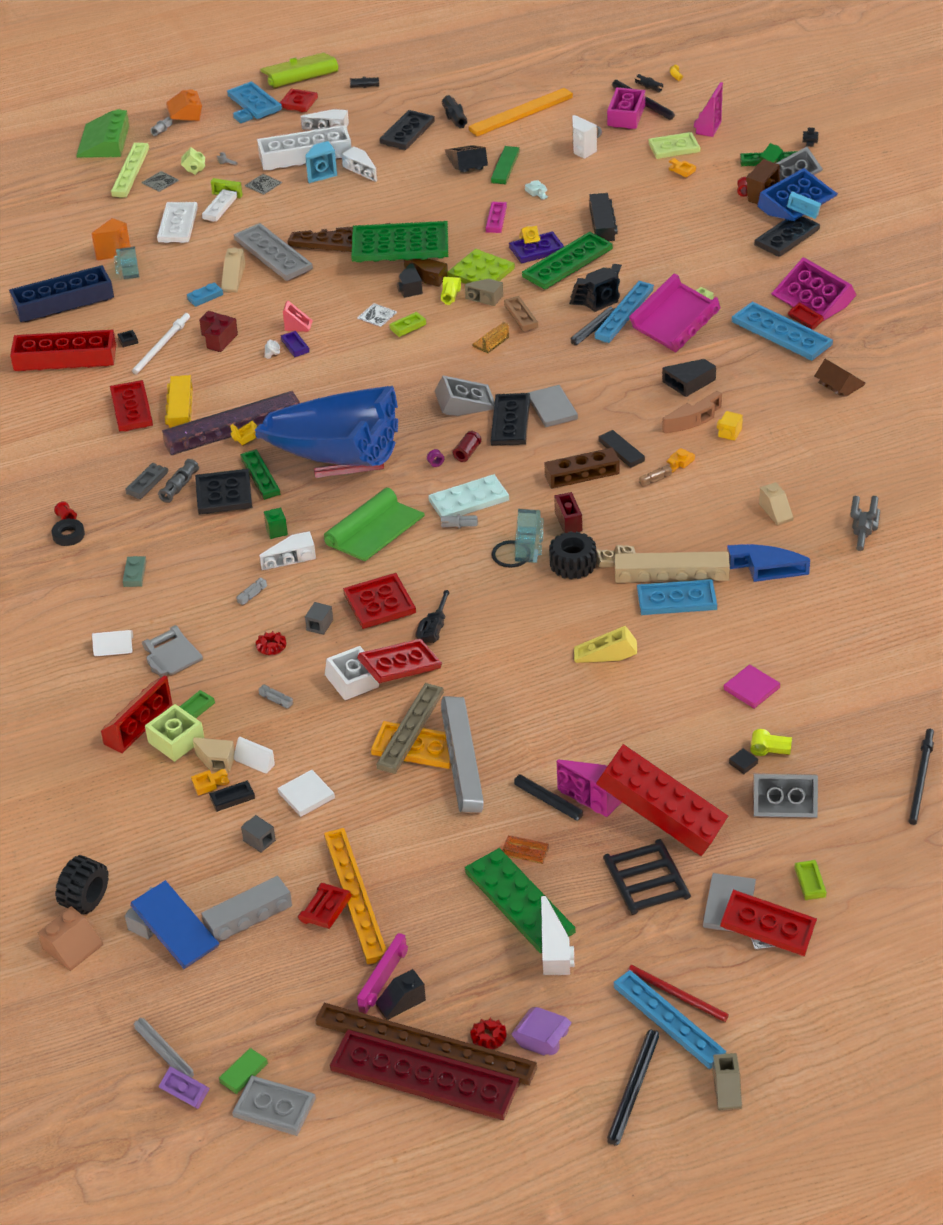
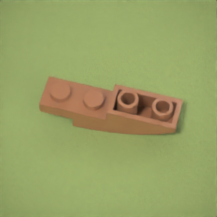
M715 391L694 405L686 403L662 418V432L683 431L710 421L714 418L715 411L721 408L722 393Z

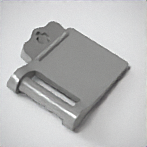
M177 625L170 627L169 631L151 640L146 639L142 641L144 649L150 653L146 657L147 663L150 665L151 671L157 673L160 677L168 674L174 675L203 660L202 654L187 640ZM172 637H175V639H173V640H171V641H169V642H167V643H165V644H163V645H161V646H159V647H157V648H154V646H156V645H158V644H160V643H162V642H164V641H166V640H168V639H170V638H172Z

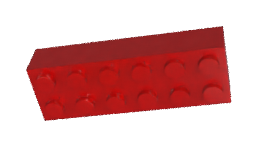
M114 329L14 335L10 353L13 370L26 371L113 366L116 353Z
M622 744L596 782L597 786L699 856L705 853L728 818L727 814L625 744Z

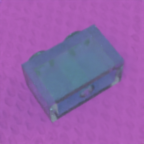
M135 247L116 249L117 255L114 256L116 274H120V280L139 278Z

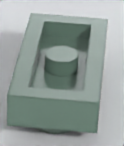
M146 556L127 557L123 576L124 587H142L147 562Z

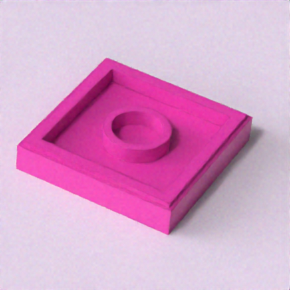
M750 664L724 684L726 692L754 709L780 688V682Z

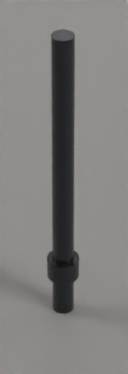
M933 729L926 730L925 739L921 743L922 754L909 817L911 825H916L918 821L929 757L934 747Z

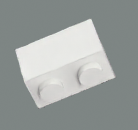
M573 115V153L585 159L597 152V125Z

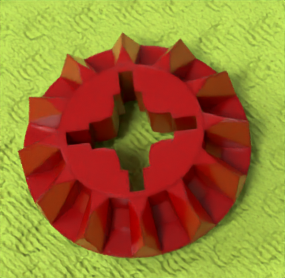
M274 631L271 633L265 632L264 635H259L258 640H256V649L264 655L278 654L287 645L285 636H282L280 632L274 633Z
M490 1017L488 1020L480 1019L479 1023H474L472 1030H470V1036L474 1045L493 1050L504 1044L507 1038V1031L505 1025H502L500 1020L494 1021ZM485 1029L492 1032V1038L485 1033Z

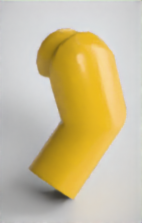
M674 64L669 68L670 74L677 81H681L683 75L678 72L680 70L679 66Z

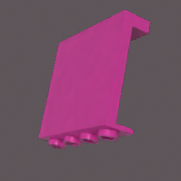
M674 273L629 318L633 328L676 353L702 326L718 313L721 307L717 297L713 300L681 283L679 276Z

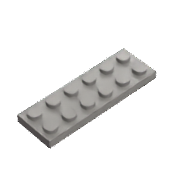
M261 223L234 234L235 241L286 281L313 269L310 261Z

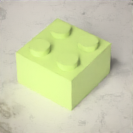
M176 704L145 725L148 743L174 762L194 748V737L204 738L202 722Z

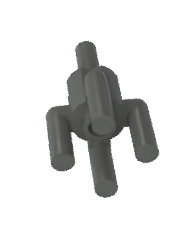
M853 496L850 516L853 518V533L858 535L856 546L858 551L864 550L865 538L872 534V530L876 531L878 529L880 509L877 508L879 500L877 496L871 497L868 512H862L859 508L860 497Z

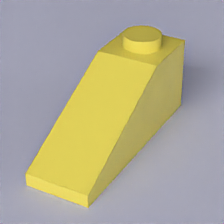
M626 626L574 647V661L576 663L621 661L637 654V640Z

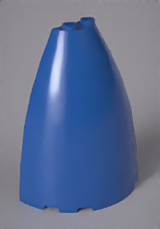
M393 386L370 388L326 396L270 412L264 418L263 424H259L255 429V434L258 439H263L284 451L317 462L349 466L381 465L389 459L396 443L393 441L394 433L398 432V419L395 418V408H398L395 390Z

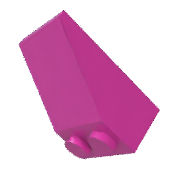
M723 82L719 83L702 112L700 111L698 119H695L694 128H696L697 135L713 137L722 122Z

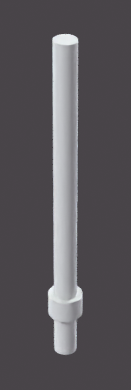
M188 313L177 319L173 323V327L132 369L134 374L137 375L170 338L185 326V322L190 318Z

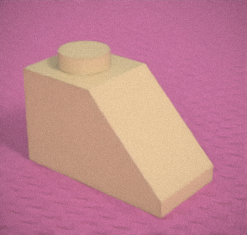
M776 482L760 487L759 505L778 526L792 521L794 517L787 496Z

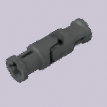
M187 459L184 466L179 468L172 478L166 482L164 489L158 491L159 498L165 503H170L173 500V496L178 494L182 487L190 481L191 475L199 470L198 463L193 459Z

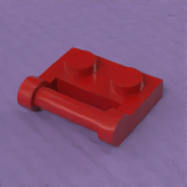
M320 883L316 894L306 909L299 913L298 919L304 924L311 923L330 929L352 895L349 890Z

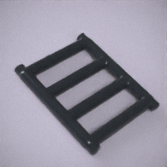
M657 839L651 845L612 856L610 854L603 856L605 864L631 915L637 914L638 910L682 897L685 900L691 897L683 878L661 839ZM659 851L662 859L618 871L615 863ZM666 866L670 872L668 875L626 886L623 880L624 878ZM675 882L678 890L634 902L631 894Z

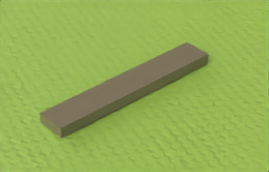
M428 683L424 684L376 764L377 769L393 774L397 773L443 695V687Z

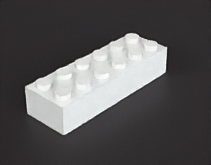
M342 125L257 139L263 170L306 164L305 155L313 145L329 141L335 149L336 159L342 158V153L352 148L346 126Z

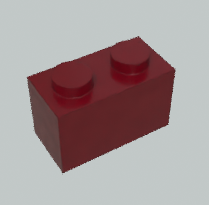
M568 492L554 495L555 514L563 532H582V513L573 493Z

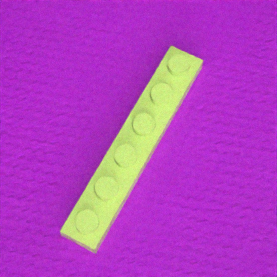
M149 143L133 144L111 190L112 197L124 198L128 196L149 150Z

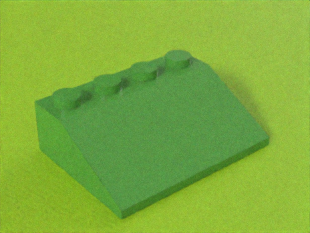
M112 110L86 123L76 155L77 158L121 157L130 126L127 110Z

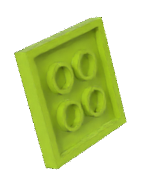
M474 249L451 268L447 275L448 277L461 278V283L464 284L484 279L501 281L515 269V263Z

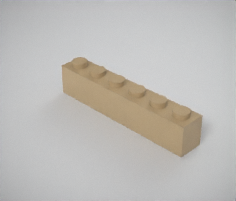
M728 552L615 554V583L681 582L709 579L713 581H729L730 565Z

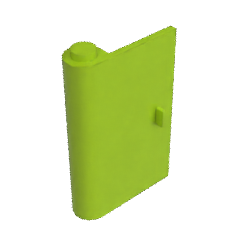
M324 52L300 59L295 57L289 59L290 61L260 68L261 72L269 76L268 83L273 88L327 75L339 70L336 58Z

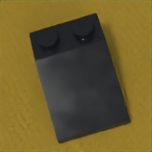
M469 145L445 149V153L456 170H460V172H468L469 168L481 170L484 169L483 166H488L486 147Z

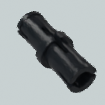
M641 74L636 76L641 79H635L637 84L657 92L663 90L658 88V86L663 88V83L654 81L653 78H647Z
M364 76L363 78H350V88L379 87V77L366 78Z

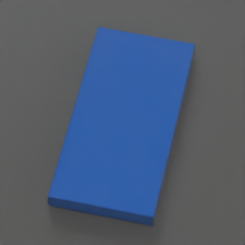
M166 880L131 901L130 906L183 969L219 946V942Z

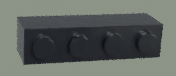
M608 193L589 194V209L594 234L607 241H615L618 229L614 208L612 207V199H609Z

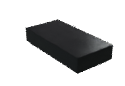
M248 780L209 793L216 812L255 799V794Z

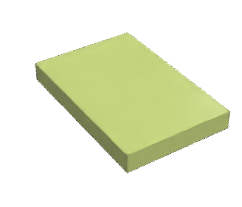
M692 132L648 139V144L656 159L700 152V146Z

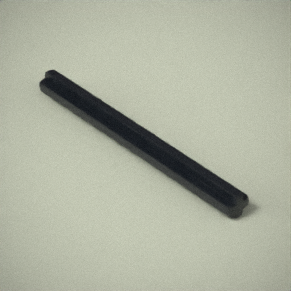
M617 79L612 82V86L615 89L616 87L633 89ZM645 96L646 107L669 120L675 117L673 111Z
M649 1029L646 1033L608 1133L607 1142L615 1146L620 1144L659 1039L658 1031Z

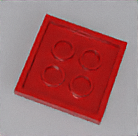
M397 573L343 588V593L362 629L416 613V607Z

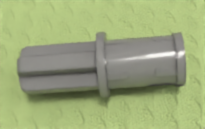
M166 117L164 120L158 121L154 127H151V134L156 136L161 132H165L173 124V119Z
M457 514V516H441V527H458L460 529L461 527L477 526L478 517L476 515L460 516V514Z

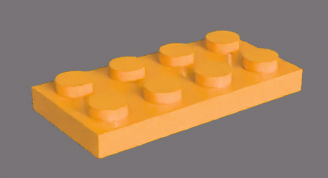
M383 721L371 748L372 755L382 756L400 724ZM423 728L404 761L450 769L451 763L445 732Z

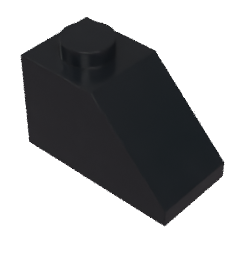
M410 263L399 275L397 288L404 298L423 294L422 280L413 263Z
M411 969L391 981L376 1001V1006L386 1020H389L426 1001L425 985L414 969Z

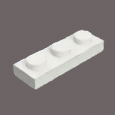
M222 190L202 213V218L217 222L237 198V193Z

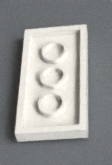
M197 202L166 203L157 235L158 242H189L198 209Z

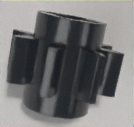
M808 127L807 131H803V143H806V147H814V143H818L819 132H815V128Z

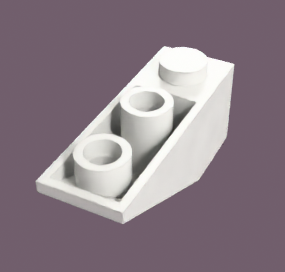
M332 109L301 115L302 130H317L345 125L347 128L349 124L348 110Z
M353 146L342 153L344 168L372 181H377L376 167L364 150Z
M310 531L291 535L259 555L262 570L316 559L315 545Z

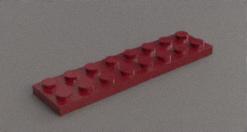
M347 1030L330 1063V1071L502 1121L506 1117L520 1084V1080L517 1077L352 1030Z

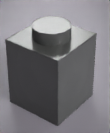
M314 602L305 616L306 630L324 635L333 622L332 606Z
M257 815L246 821L241 827L243 841L260 853L276 841L274 826Z

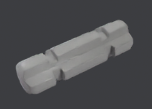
M263 578L256 580L255 583L251 584L243 593L241 592L236 597L237 602L241 605L246 604L260 590L267 587V581Z
M265 684L258 689L259 695L267 697V699L287 709L293 705V698L273 688L270 689Z

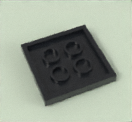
M249 469L195 475L198 514L253 508Z

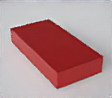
M800 302L788 312L789 317L812 330L824 321L822 315Z

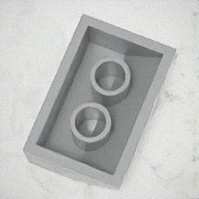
M753 773L754 816L818 818V775Z

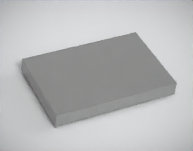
M560 385L528 392L530 393V403L545 427L578 419L576 410Z
M713 873L703 928L730 931L720 927L731 893L734 889L754 896L756 879Z
M251 1076L232 1114L235 1118L298 1136L316 1100V1096L314 1093Z

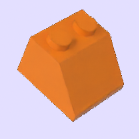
M192 89L182 90L166 102L171 119L200 121L202 104L197 91Z
M111 218L91 233L96 260L120 258L131 250L127 223Z

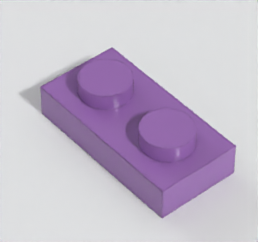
M171 1066L158 1086L199 1109L210 1089Z

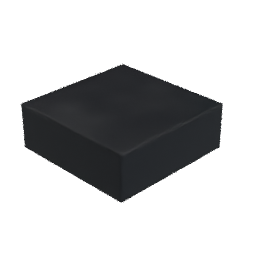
M133 330L117 334L123 348L138 344V338Z
M743 748L729 758V764L745 774L758 764V758Z

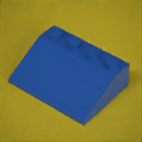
M803 168L760 192L757 207L769 216L794 221L804 214L787 208L789 196L792 192L817 201L821 205L836 197L838 193Z

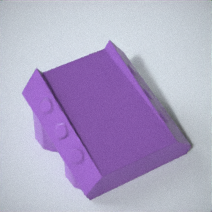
M533 1007L528 1010L511 1035L521 1048L541 1055H554L559 1050V1040L567 1035L572 1022L559 1014L539 1007Z

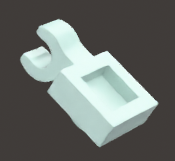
M538 180L525 185V191L530 195H537L541 200L548 198L545 194L548 191L546 186Z

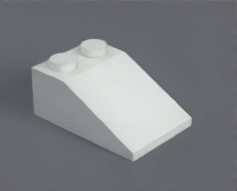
M541 896L543 975H570V967H574V946H569V937L547 897Z

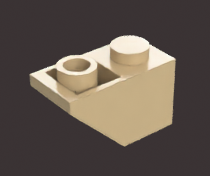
M193 738L195 754L210 771L226 769V772L230 773L235 754L233 741Z

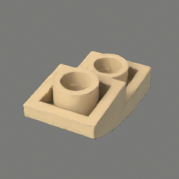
M616 545L614 551L597 549L596 561L598 567H615V554L636 553L634 546Z

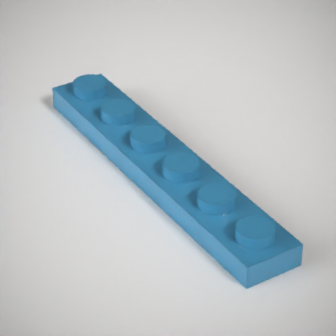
M638 281L595 332V339L610 343L630 319L629 316L652 293L654 285Z
M631 970L614 981V988L708 1069L713 1067V1055L726 1054L725 1049Z

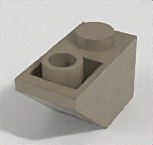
M484 279L465 285V298L468 300L495 306L503 297V282Z
M737 1053L713 1055L712 1072L718 1110L742 1109Z

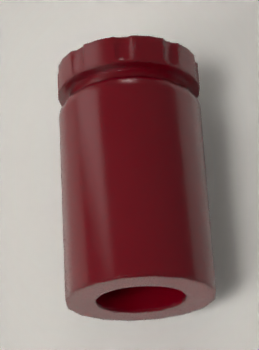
M468 431L454 448V458L459 462H466L481 444V436L475 431Z

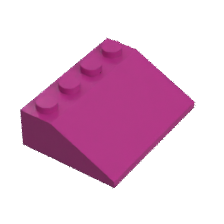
M804 257L771 293L792 307L799 302L822 315L824 321L846 308L856 296L850 283Z

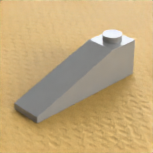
M808 147L777 162V164H780V181L803 168L813 175L823 171Z

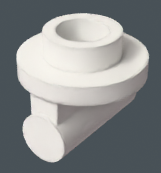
M270 339L265 344V358L270 359L273 354L278 355L280 353V345L275 340Z

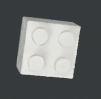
M361 646L326 659L325 676L344 700L379 687V683L357 659L359 653L365 652Z

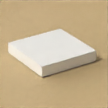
M313 770L278 787V793L300 817L335 798L334 792Z

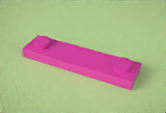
M398 933L357 996L359 1012L366 1014L369 1008L375 1005L377 996L400 959L406 956L408 945H406V936L404 934Z

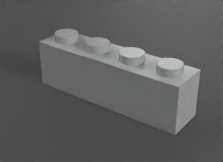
M275 876L202 912L203 924L218 942L226 940L230 936L291 907V894L279 876Z

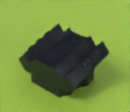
M612 264L611 268L603 267L587 274L585 279L578 278L574 284L569 304L583 305L596 312L618 303L620 293L618 292L620 279L618 274L622 265Z

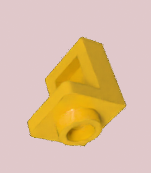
M526 226L521 229L519 237L520 240L524 239L525 244L540 241L537 226Z
M253 420L240 429H237L234 424L230 425L231 437L242 446L256 438L255 429L257 425Z

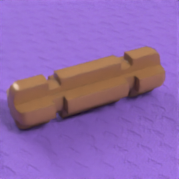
M666 465L661 469L659 468L647 475L641 476L639 482L645 487L650 482L654 483L663 479L664 476H670L672 469L669 465Z

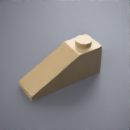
M227 249L221 285L223 292L238 291L246 265L244 249Z

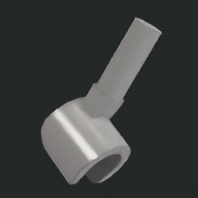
M221 152L220 156L217 155L220 164L230 163L235 166L237 165V162L226 158L224 152Z

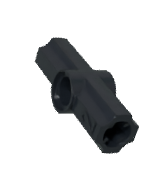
M450 95L445 96L442 100V105L446 110L448 120L451 119L459 129L464 128L468 123L462 105L457 104L454 97Z

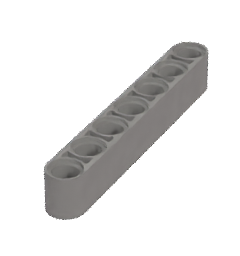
M443 696L441 712L458 808L460 812L481 813L483 810V795L464 697Z

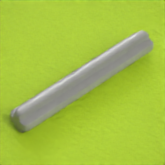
M139 1018L134 1022L135 1029L172 1068L193 1078V1069L144 1018Z

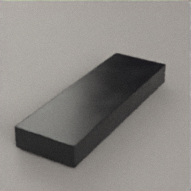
M614 430L599 436V442L606 448L613 447L618 458L630 468L645 461V456Z

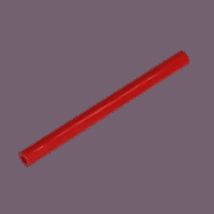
M632 964L628 968V971L631 970L641 980L723 1022L727 1021L728 1013Z

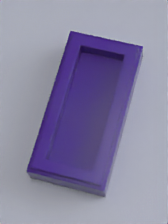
M296 331L281 335V341L294 358L310 353L309 347Z

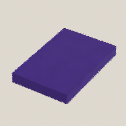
M552 231L540 234L539 242L525 244L524 239L510 242L509 248L519 262L523 264L545 258L563 248L564 245Z

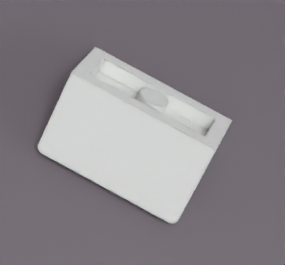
M133 631L92 633L94 656L132 653Z

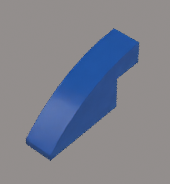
M739 544L727 546L730 569L749 567L754 582L809 575L810 558L799 553L766 545Z

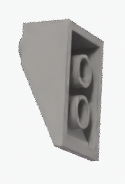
M443 375L434 391L441 411L446 415L461 416L494 409L495 401L489 386L486 384Z

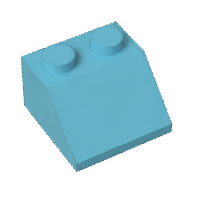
M329 141L313 145L305 155L308 183L337 176L335 149Z

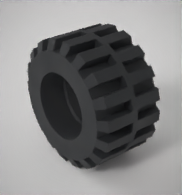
M577 531L561 533L560 536L557 535L549 545L551 570L557 576L561 575L562 578L580 579L582 576L586 577L588 573H592L596 568V543L593 541V538Z
M82 855L75 856L72 860H69L59 875L56 884L55 896L58 904L66 908L73 907L83 915L92 912L99 905L107 889L109 880L107 866Z

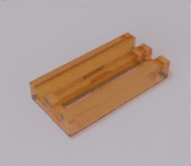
M508 835L502 851L508 857L543 864L549 844Z

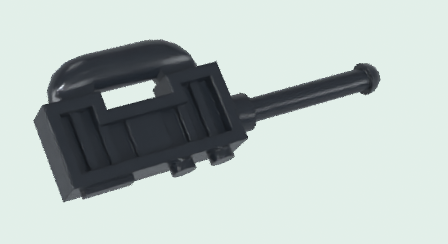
M444 590L442 600L436 612L428 613L427 617L419 622L415 636L424 643H434L440 638L439 633L444 626L445 619L443 608L450 594L448 590Z

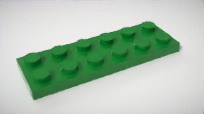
M588 232L522 271V277L545 290L612 250L613 243L592 232Z
M500 848L465 866V873L534 948L539 953H542L541 896L545 895ZM548 899L568 937L575 934L576 927Z

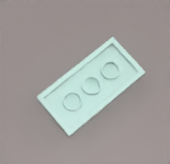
M495 474L428 495L429 502L440 518L441 516H457V514L462 516L509 501V494Z

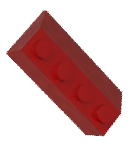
M164 675L151 682L114 719L103 727L101 735L105 746L123 753L146 731V724L173 705L167 676Z

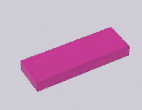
M491 202L486 224L487 233H502L507 202Z

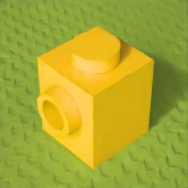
M726 411L717 422L716 428L719 429L718 437L735 441L742 430L743 415Z

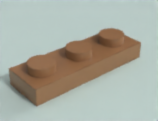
M520 296L504 300V306L522 331L538 328V321Z

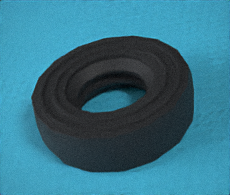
M70 518L57 522L51 530L53 540L61 546L75 545L85 535L83 524L79 520ZM66 530H74V531H75V532H73V533H71V534H68V535H63V534H61L62 532H64V531H66Z

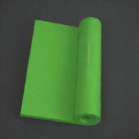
M386 487L325 532L324 541L330 547L360 560L367 561L423 518L425 514L399 503L394 491Z

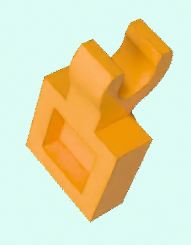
M675 158L669 160V163L673 165L668 167V169L687 178L696 171V166L685 160L682 162Z
M682 448L674 452L667 460L672 473L678 467L685 468L695 460V454Z
M221 769L213 774L208 770L191 776L198 796L216 790V785L225 786L230 783L226 769Z

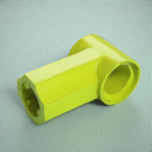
M444 277L441 301L446 305H451L452 302H455L457 292H460L461 278Z
M757 729L752 733L750 751L756 756H764L768 752L790 755L792 737L770 735L767 730Z

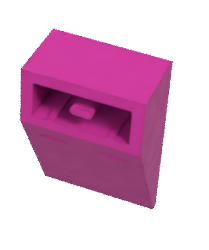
M557 760V790L562 794L570 796L578 803L586 805L605 817H608L622 803L596 785V782L606 769V765Z

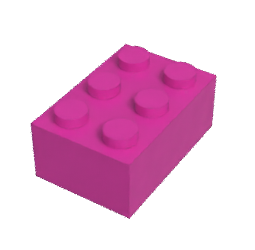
M616 87L607 110V126L637 129L645 108V90Z

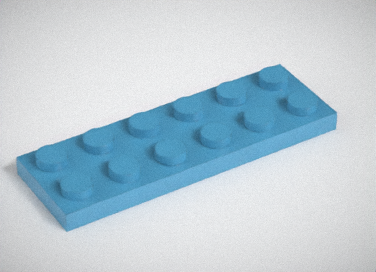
M751 302L732 316L733 323L811 361L833 345V339L755 302Z

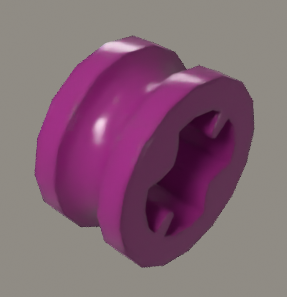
M438 449L431 450L427 454V461L432 467H439L445 460L444 455Z

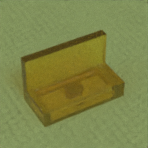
M502 322L499 326L493 328L472 344L473 347L487 354L509 338V324Z

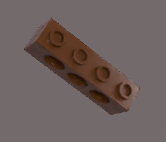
M612 447L544 462L545 478L550 488L554 489L620 474V460Z

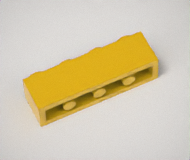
M191 375L170 376V383H167L169 394H166V414L168 415H165V424L169 425L170 432L191 431L193 397Z

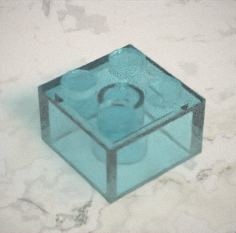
M518 509L515 534V561L521 562L524 560L537 563L538 555L542 553V544L539 543L543 542L544 530L540 529H543L544 518H540V510Z

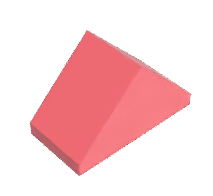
M286 301L283 309L285 331L308 332L313 320L291 302Z

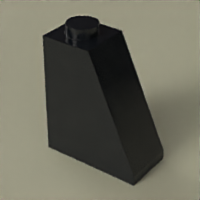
M706 359L662 368V382L685 397L716 380V366Z

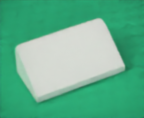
M238 738L234 760L260 772L268 773L275 765L273 750L245 738Z

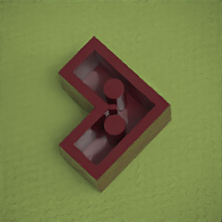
M207 311L199 319L201 335L205 336L207 349L222 352L238 335L236 318Z

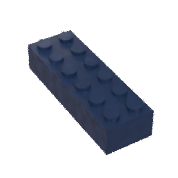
M103 265L9 289L12 306L20 323L114 298L112 282Z

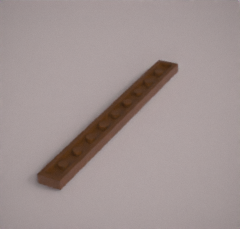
M325 1002L315 1019L316 1025L345 1034L347 1030H352L517 1077L521 1084L530 1086L537 1070V1062Z

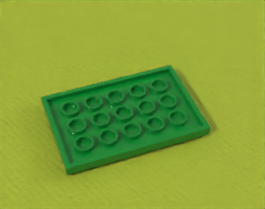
M448 221L353 225L352 262H379L381 260L395 261L398 259L411 260L418 258L442 259L449 257Z

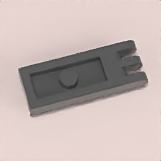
M151 463L125 489L126 494L142 499L168 473L169 469Z

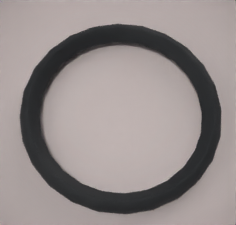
M516 540L503 541L492 550L493 560L498 565L508 568L525 564L531 556L529 547L523 542ZM518 544L526 549L527 556L519 563L507 564L499 561L495 553L503 545Z

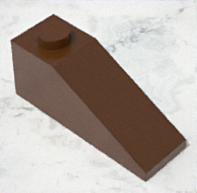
M404 259V267L406 268L410 263H413L421 280L426 284L439 287L443 283V278L448 277L447 263L432 259Z

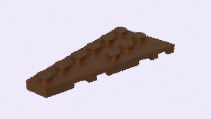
M353 226L336 228V231L321 229V232L315 233L311 230L292 232L288 239V245L296 248L352 252Z

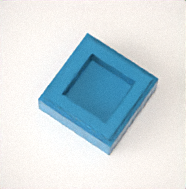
M244 108L234 112L233 118L239 123H244L252 120L253 114Z

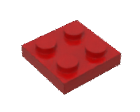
M291 88L279 103L286 110L307 112L317 100L318 93Z

